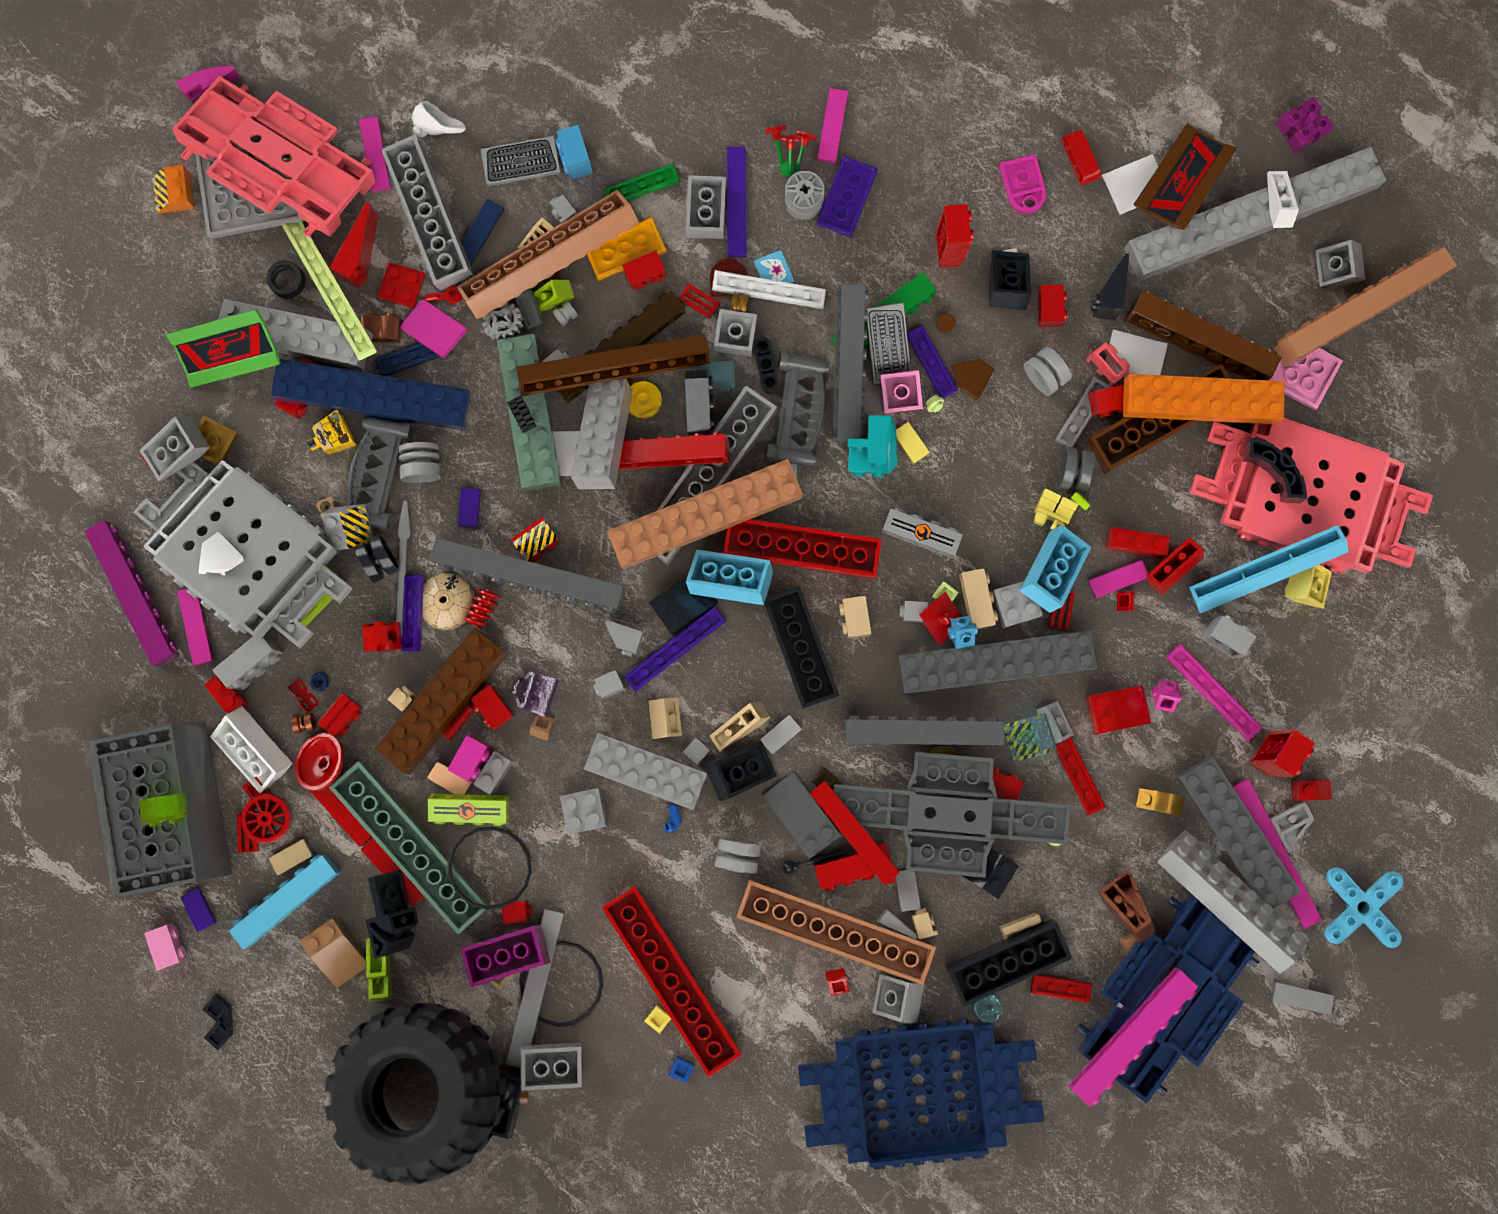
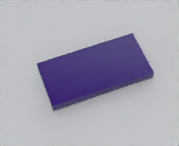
M843 156L816 225L851 238L878 168Z

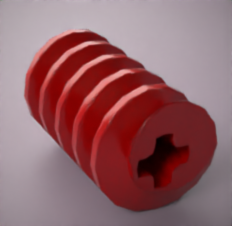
M486 588L477 591L481 597L473 598L477 604H470L474 610L466 612L470 618H463L465 622L481 629V626L487 627L484 619H491L487 614L494 613L491 606H498L494 599H501L500 595Z

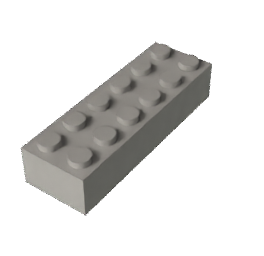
M627 379L591 384L588 387L571 475L578 489H615L632 397V390Z
M597 733L584 770L691 810L695 809L708 774L601 733Z

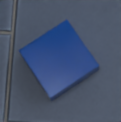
M677 1056L669 1076L687 1084L695 1064Z

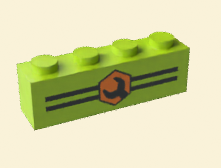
M431 794L428 798V822H434V824L453 822L455 825H463L465 823L484 825V823H492L494 826H502L509 819V795Z

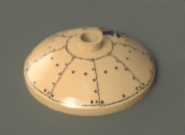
M440 573L432 576L423 584L422 618L432 627L441 630H451L462 626L465 623L463 618H470L466 612L474 611L470 604H475L473 599L475 595L472 587L464 578L453 573ZM442 597L447 598L445 603H441Z

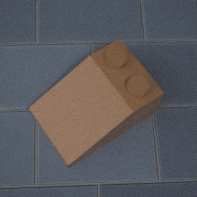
M339 916L332 918L300 940L309 957L336 988L366 968L365 956Z

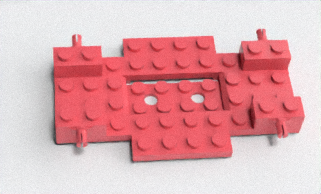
M218 76L172 128L177 141L186 147V150L180 157L187 161L194 153L206 160H209L211 157L216 159L206 171L209 177L268 214L273 211L280 201H283L296 209L299 218L309 224L303 231L305 236L309 238L315 230H319L331 237L341 225L339 215L358 192L365 195L374 185L373 172L368 168L369 164H371L370 161L364 158L360 163L329 144L337 135L338 129L280 92L275 91L264 104L246 93L250 88L245 83L238 88L221 76ZM259 135L262 137L258 143L251 141L253 136ZM232 144H237L239 148L245 149L246 151L250 152L254 155L255 158L263 160L264 162L269 164L271 168L279 170L280 172L285 174L286 177L291 178V180H286L285 178L281 177L277 173L273 172L269 168L265 167L261 163L257 162L253 158L249 157L245 153L233 147ZM289 154L292 156L291 161H282L284 155Z

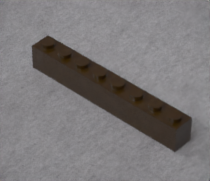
M672 291L669 293L665 292L659 296L656 303L647 305L639 316L635 315L630 318L626 326L617 328L613 332L614 335L609 339L604 338L599 342L597 348L594 350L590 349L584 355L645 345L686 314V309ZM589 385L557 391L568 404L587 390Z

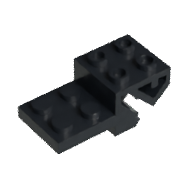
M401 870L368 878L376 917L366 919L365 921L374 959L409 949L415 937V934L409 929L417 926L418 916L415 907L409 908Z

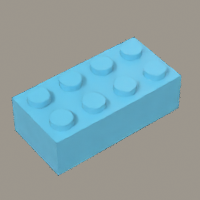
M1063 525L1050 531L1020 591L1049 613L1062 607L1091 546Z
M696 550L686 584L690 594L764 605L773 569L770 560Z

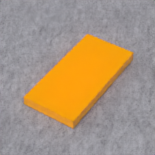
M651 217L635 224L633 228L618 234L615 239L603 243L600 248L588 252L587 256L598 281L623 271L622 265L656 250L658 255H662L667 250Z

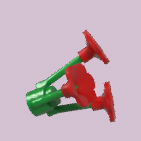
M785 125L765 129V134H772L773 140L776 142L780 164L779 171H782V176L791 177L794 173L799 172L805 147H807L809 140L816 141L817 136L801 131H796V135H780L781 132L787 130ZM780 140L787 142L788 160H785L784 163ZM801 141V149L796 164V161H792V149H794V142Z

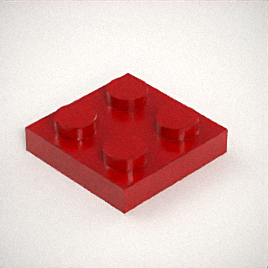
M389 262L380 287L378 299L415 309L426 276L425 272Z

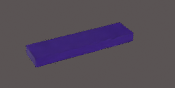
M923 325L907 332V339L937 395L944 399L957 392L958 389H956Z
M405 575L402 652H421L424 575Z

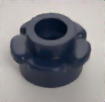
M324 673L314 674L310 682L312 689L322 692L325 688H328L330 683L327 679L328 676Z

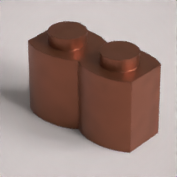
M367 313L361 316V325L373 334L372 342H401V329L399 327L402 321L396 314L387 313L385 316H378L376 313Z

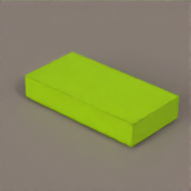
M1075 491L1071 496L1085 511L1089 508L1090 502L1078 491Z

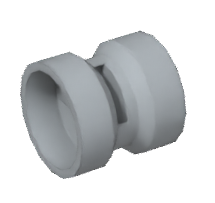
M568 301L562 304V309L556 308L552 311L562 327L568 324L569 318L575 319L578 316Z

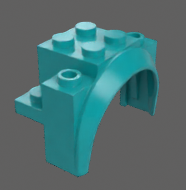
M869 415L868 439H848V472L853 473L852 476L865 477V474H872L873 478H884V474L889 475L898 466L896 424L893 422V416Z

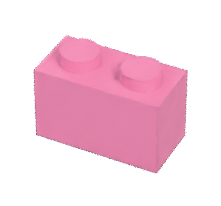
M174 923L144 933L157 971L186 960V951L184 946L180 944L178 938L180 933L178 928L174 926Z

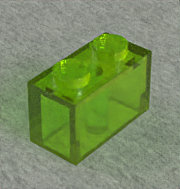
M174 794L139 800L142 824L149 823V827L161 826L162 821L168 820L169 824L180 823L182 818L189 817L186 794Z

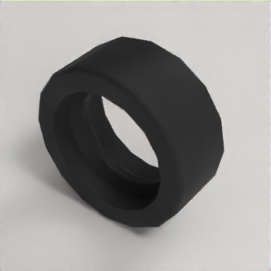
M277 261L271 265L267 272L266 280L269 288L281 298H294L304 289L305 276L301 269L292 261ZM290 269L296 274V282L291 288L282 290L275 283L276 276L279 272Z

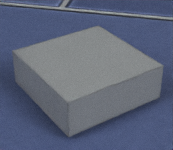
M695 738L683 753L698 765L710 750Z

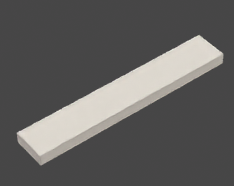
M716 270L712 287L713 291L730 294L735 292L742 296L748 294L749 297L823 309L826 289Z

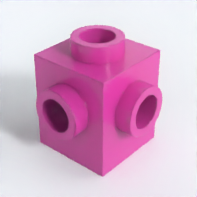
M1160 679L1157 686L1153 687L1151 697L1154 698L1155 709L1173 713L1182 696L1178 683Z

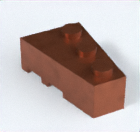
M1130 869L1099 891L1104 905L1139 944L1155 933L1153 923Z

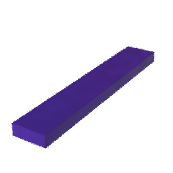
M727 147L728 257H747L745 147Z
M714 606L629 672L624 678L633 690L637 692L723 625L726 620Z

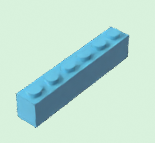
M327 854L316 855L309 861L311 864L307 868H300L294 873L296 877L291 881H284L279 885L280 890L275 894L273 892L268 894L263 899L265 901L260 906L258 904L248 911L249 915L244 919L241 917L232 924L234 927L229 932L243 950L251 947L341 873Z

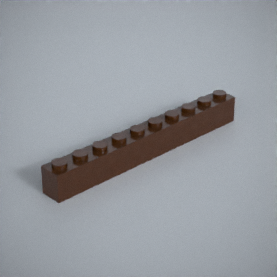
M705 335L517 366L516 371L521 396L706 365L710 364V355Z

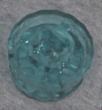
M992 994L974 1002L973 1010L981 1021L990 1023L996 1021L1001 1016L1002 1004Z

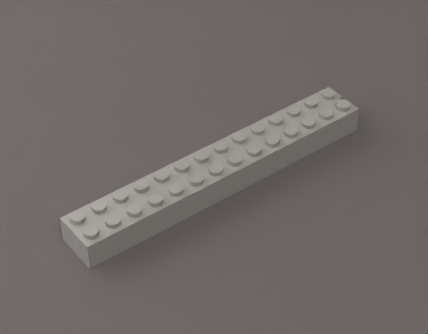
M1372 147L1289 178L1299 209L1295 221L1378 189L1386 181L1380 165H1375L1378 160ZM1268 187L1194 215L1185 230L1168 225L1130 240L1124 249L1126 254H1129V261L1138 282L1275 229L1270 217Z

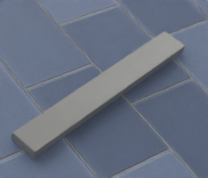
M550 909L544 910L541 929L551 963L529 969L506 1065L521 1068V1045H532L564 917L562 912Z

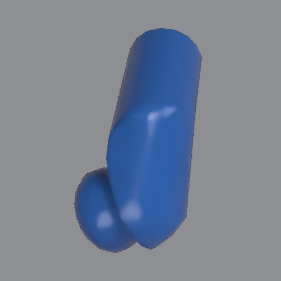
M677 804L668 807L671 817L664 824V830L667 833L675 832L682 822Z

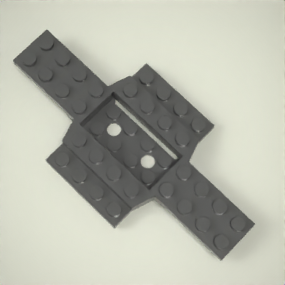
M915 752L914 772L906 790L834 784V793L861 826L903 830L908 850L906 870L986 878L987 856L995 838L1068 845L1070 805L997 798L993 782V758ZM914 791L973 797H985L988 799L985 801L974 799L917 795ZM927 807H933L936 810L934 818L930 819L925 816L924 811ZM972 810L975 812L976 818L973 822L965 820L964 814L966 811ZM914 828H918V829H929V830H940V831H951V832L984 834L985 837H982V836H971V835H959V834H948V833H937V832H926V831H915V830H913V829H914Z

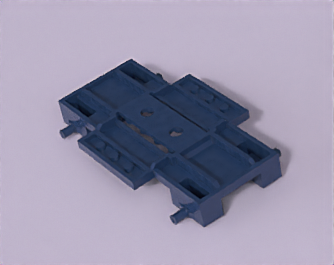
M1191 893L1182 903L1174 898V896L1170 897L1171 900H1168V903L1177 910L1169 922L1172 926L1161 940L1152 934L1140 944L1136 941L1099 993L1115 1004L1104 1021L1099 1019L1094 1028L1090 1030L1082 1025V1023L1076 1028L1078 1032L1085 1036L1084 1042L1077 1051L1091 1061L1149 997L1174 960L1179 955H1182L1174 968L1181 970L1198 986L1195 990V998L1186 1000L1182 1004V1010L1177 1015L1173 1014L1168 1020L1169 1024L1166 1028L1159 1030L1155 1034L1156 1038L1149 1045L1146 1044L1142 1049V1054L1128 1064L1127 1071L1115 1078L1116 1081L1146 1104L1156 1091L1162 1096L1165 1095L1160 1088L1167 1093L1168 1089L1162 1086L1161 1083L1181 1055L1199 1067L1244 1003L1228 989L1247 963L1251 964L1254 968L1259 964V960L1253 957L1255 951Z

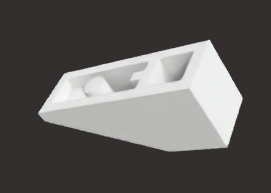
M1268 171L1269 209L1273 227H1293L1299 209L1287 171Z

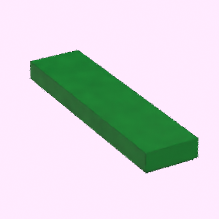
M673 163L605 188L604 192L608 196L618 190L629 202L680 183V179Z

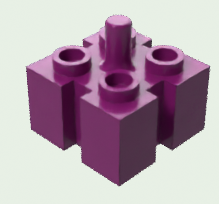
M1315 97L1302 103L1297 110L1293 108L1282 114L1275 123L1283 136L1285 134L1289 136L1290 139L1287 143L1294 154L1307 148L1312 142L1314 144L1325 138L1334 128L1327 116L1321 117L1319 112L1322 108Z

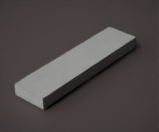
M1096 377L1092 379L1055 438V442L1065 448L1074 446L1092 417L1088 393L1110 388L1109 385Z

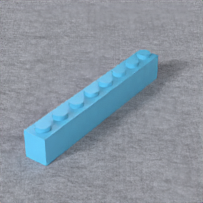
M1337 525L1189 587L1193 601L1201 614L1348 553L1347 540Z

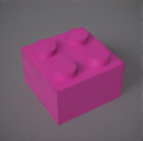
M466 735L448 771L466 781H475L483 770L484 763L488 762L491 757L493 747L474 736Z

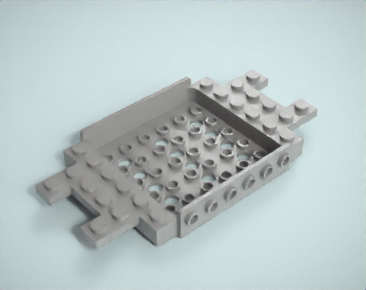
M223 460L210 474L194 462L190 463L176 472L185 482L160 509L148 499H145L133 513L156 531L143 547L155 556L153 560L161 566L159 570L168 577L170 574L174 576L173 581L181 588L185 585L188 588L186 591L195 599L197 597L202 599L200 603L208 610L213 608L216 611L214 615L221 621L225 619L229 621L228 626L236 633L239 630L244 634L248 632L260 641L273 626L301 649L313 633L302 625L300 621L325 593L340 604L353 590L347 583L325 567L337 553L327 543V538L324 536L326 532L319 526H312V521L305 515H298V510L291 504H284V499L277 493L274 495L270 493L271 489L263 482L260 484L256 482L257 478L249 471L245 473L239 467L234 469ZM227 498H234L232 506L226 507L224 505ZM215 512L221 513L218 521L211 520V516ZM260 519L262 521L261 526L253 529L252 522ZM207 527V533L204 536H199V528ZM217 532L243 556L244 561L228 572L225 571V576L213 572L199 574L202 543ZM242 534H248V541L243 544L239 543V537ZM188 541H193L194 548L186 551L185 544ZM284 541L289 542V548L286 551H281L279 548L280 544ZM270 556H275L276 563L268 566L266 564L267 559ZM262 571V579L255 581L253 579L254 573ZM243 586H249L250 592L245 596L240 595V589Z

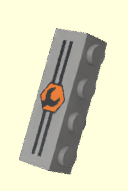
M897 507L894 509L890 508L881 532L952 559L956 555L963 536L955 528H943L936 521H924L922 516L905 514V510Z

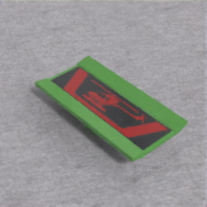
M258 309L166 334L183 365L190 388L281 364L279 353Z

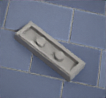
M1274 982L1271 996L1272 1002L1331 1015L1334 995L1279 982Z

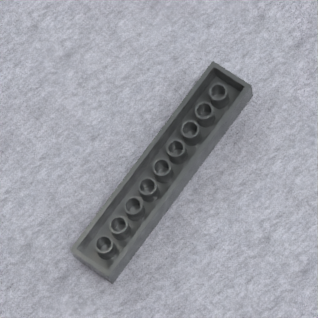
M439 538L435 539L430 561L435 563L434 566L440 570L449 571L453 569L454 572L463 576H468V573H470L476 579L486 581L489 578L493 583L503 586L505 583H509V586H512L514 589L523 590V588H528V591L537 595H541L544 592L553 599L560 600V597H563L572 604L578 605L579 602H582L588 608L597 609V606L602 607L604 612L615 614L616 611L621 612L626 594V589L622 585Z
M1091 630L975 645L960 649L951 648L905 654L897 657L902 695L1097 669Z

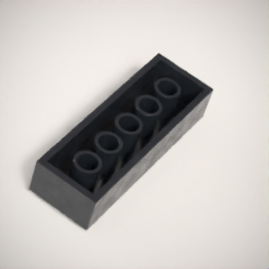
M800 586L766 598L764 606L802 710L839 697L840 695Z
M1050 919L950 963L945 967L959 1000L965 1007L1073 958L1057 922Z

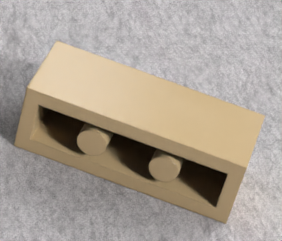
M984 568L962 572L959 577L967 615L970 616L972 623H976L977 630L995 626L998 616L996 610L992 608L994 597L992 591L989 592L988 584H990L988 572L985 573Z

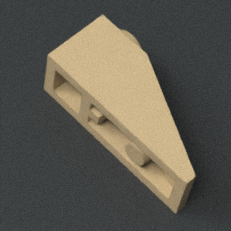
M761 701L749 703L712 733L710 738L719 752L757 729L771 716Z

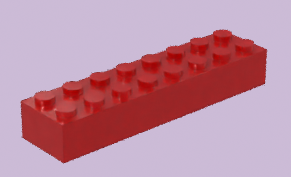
M749 519L727 528L723 554L770 560L771 564L875 580L882 539Z

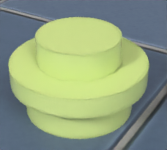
M938 395L932 396L926 402L927 410L929 412H938L943 407L944 399Z

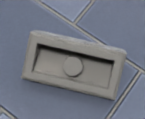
M1058 700L1036 710L1053 745L1074 736Z

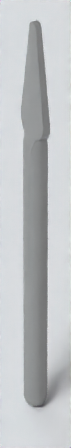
M403 501L397 530L400 543L396 622H401V635L407 539L411 534L407 501Z

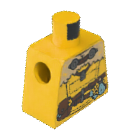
M338 410L333 411L314 425L312 429L316 437L307 441L311 451L321 447L327 454L357 445L343 415Z

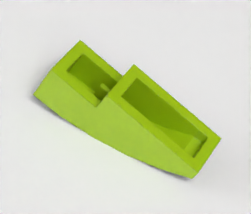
M367 938L366 978L369 983V1000L372 1002L392 1000L389 955L374 959L370 939Z

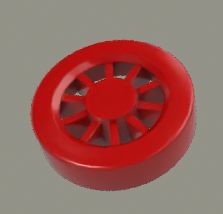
M261 794L253 797L246 803L241 813V826L244 833L250 839L259 843H271L280 840L288 833L292 824V811L289 804L283 798L274 794ZM263 803H266L265 810L261 805ZM271 803L275 804L276 806L270 811ZM258 807L260 813H257L254 810ZM280 808L283 814L275 815V812ZM252 815L257 816V819L252 820ZM283 816V823L276 821L277 817ZM255 822L258 823V825L256 826V828H255L254 825H253V823H255ZM273 824L280 826V828L276 831ZM263 826V831L261 833L258 830ZM268 827L272 832L271 834H267Z

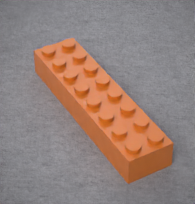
M1129 374L1124 379L1123 417L1278 424L1284 420L1285 381Z

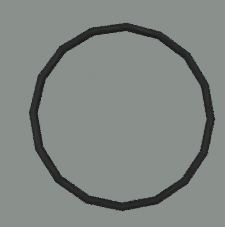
M494 826L476 828L463 835L453 846L448 860L449 881L457 895L468 904L486 910L503 908L516 901L527 888L532 872L530 855L523 842L510 831ZM495 830L508 834L520 844L527 858L528 873L524 886L514 898L503 904L485 906L472 902L459 891L453 880L451 863L455 850L465 838L478 831Z
M566 941L557 942L556 946L566 945L575 947L589 956L598 971L600 986L596 1001L589 1011L574 1021L557 1023L538 1016L541 1022L558 1027L573 1025L588 1017L599 1003L603 989L601 968L594 956L580 945ZM526 971L521 973L519 981L521 999L524 993L523 980Z

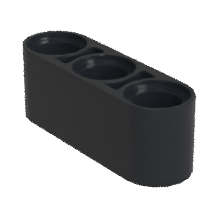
M758 337L754 342V354L761 388L765 393L772 394L778 388V376L772 347L768 338ZM759 344H765L767 346V349L761 351L757 348V346ZM769 362L771 367L764 369L761 367V364ZM767 380L774 381L775 385L772 387H767L765 385V382Z

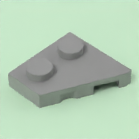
M1302 801L1269 819L1286 852L1289 853L1293 850L1292 847L1296 841L1301 839L1305 829L1311 825L1314 817L1306 802Z

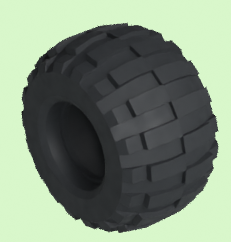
M402 1004L401 1006L387 1008L374 1014L369 1022H362L348 1035L351 1039L348 1042L349 1044L342 1045L332 1060L335 1063L336 1069L334 1074L327 1076L325 1091L331 1093V1105L325 1106L327 1121H334L337 1130L332 1137L339 1149L347 1148L350 1151L349 1155L351 1157L348 1160L358 1169L363 1171L370 1169L373 1171L372 1177L389 1183L399 1181V1183L404 1185L422 1184L438 1180L459 1171L469 1164L478 1152L484 1149L493 1135L490 1133L493 1126L498 1125L504 1107H501L499 1102L500 1095L506 1093L505 1078H500L498 1066L502 1064V1060L498 1050L490 1048L487 1042L490 1037L480 1025H473L470 1022L471 1018L456 1009L446 1008L442 1004ZM400 1058H413L426 1064L434 1073L439 1087L438 1104L431 1118L419 1128L403 1131L393 1122L387 1112L383 1096L387 1071L392 1062Z

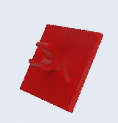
M943 592L919 614L939 646L949 638L948 628L951 627V619L962 617L946 592Z

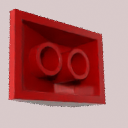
M1143 685L1086 697L1094 735L1151 723Z

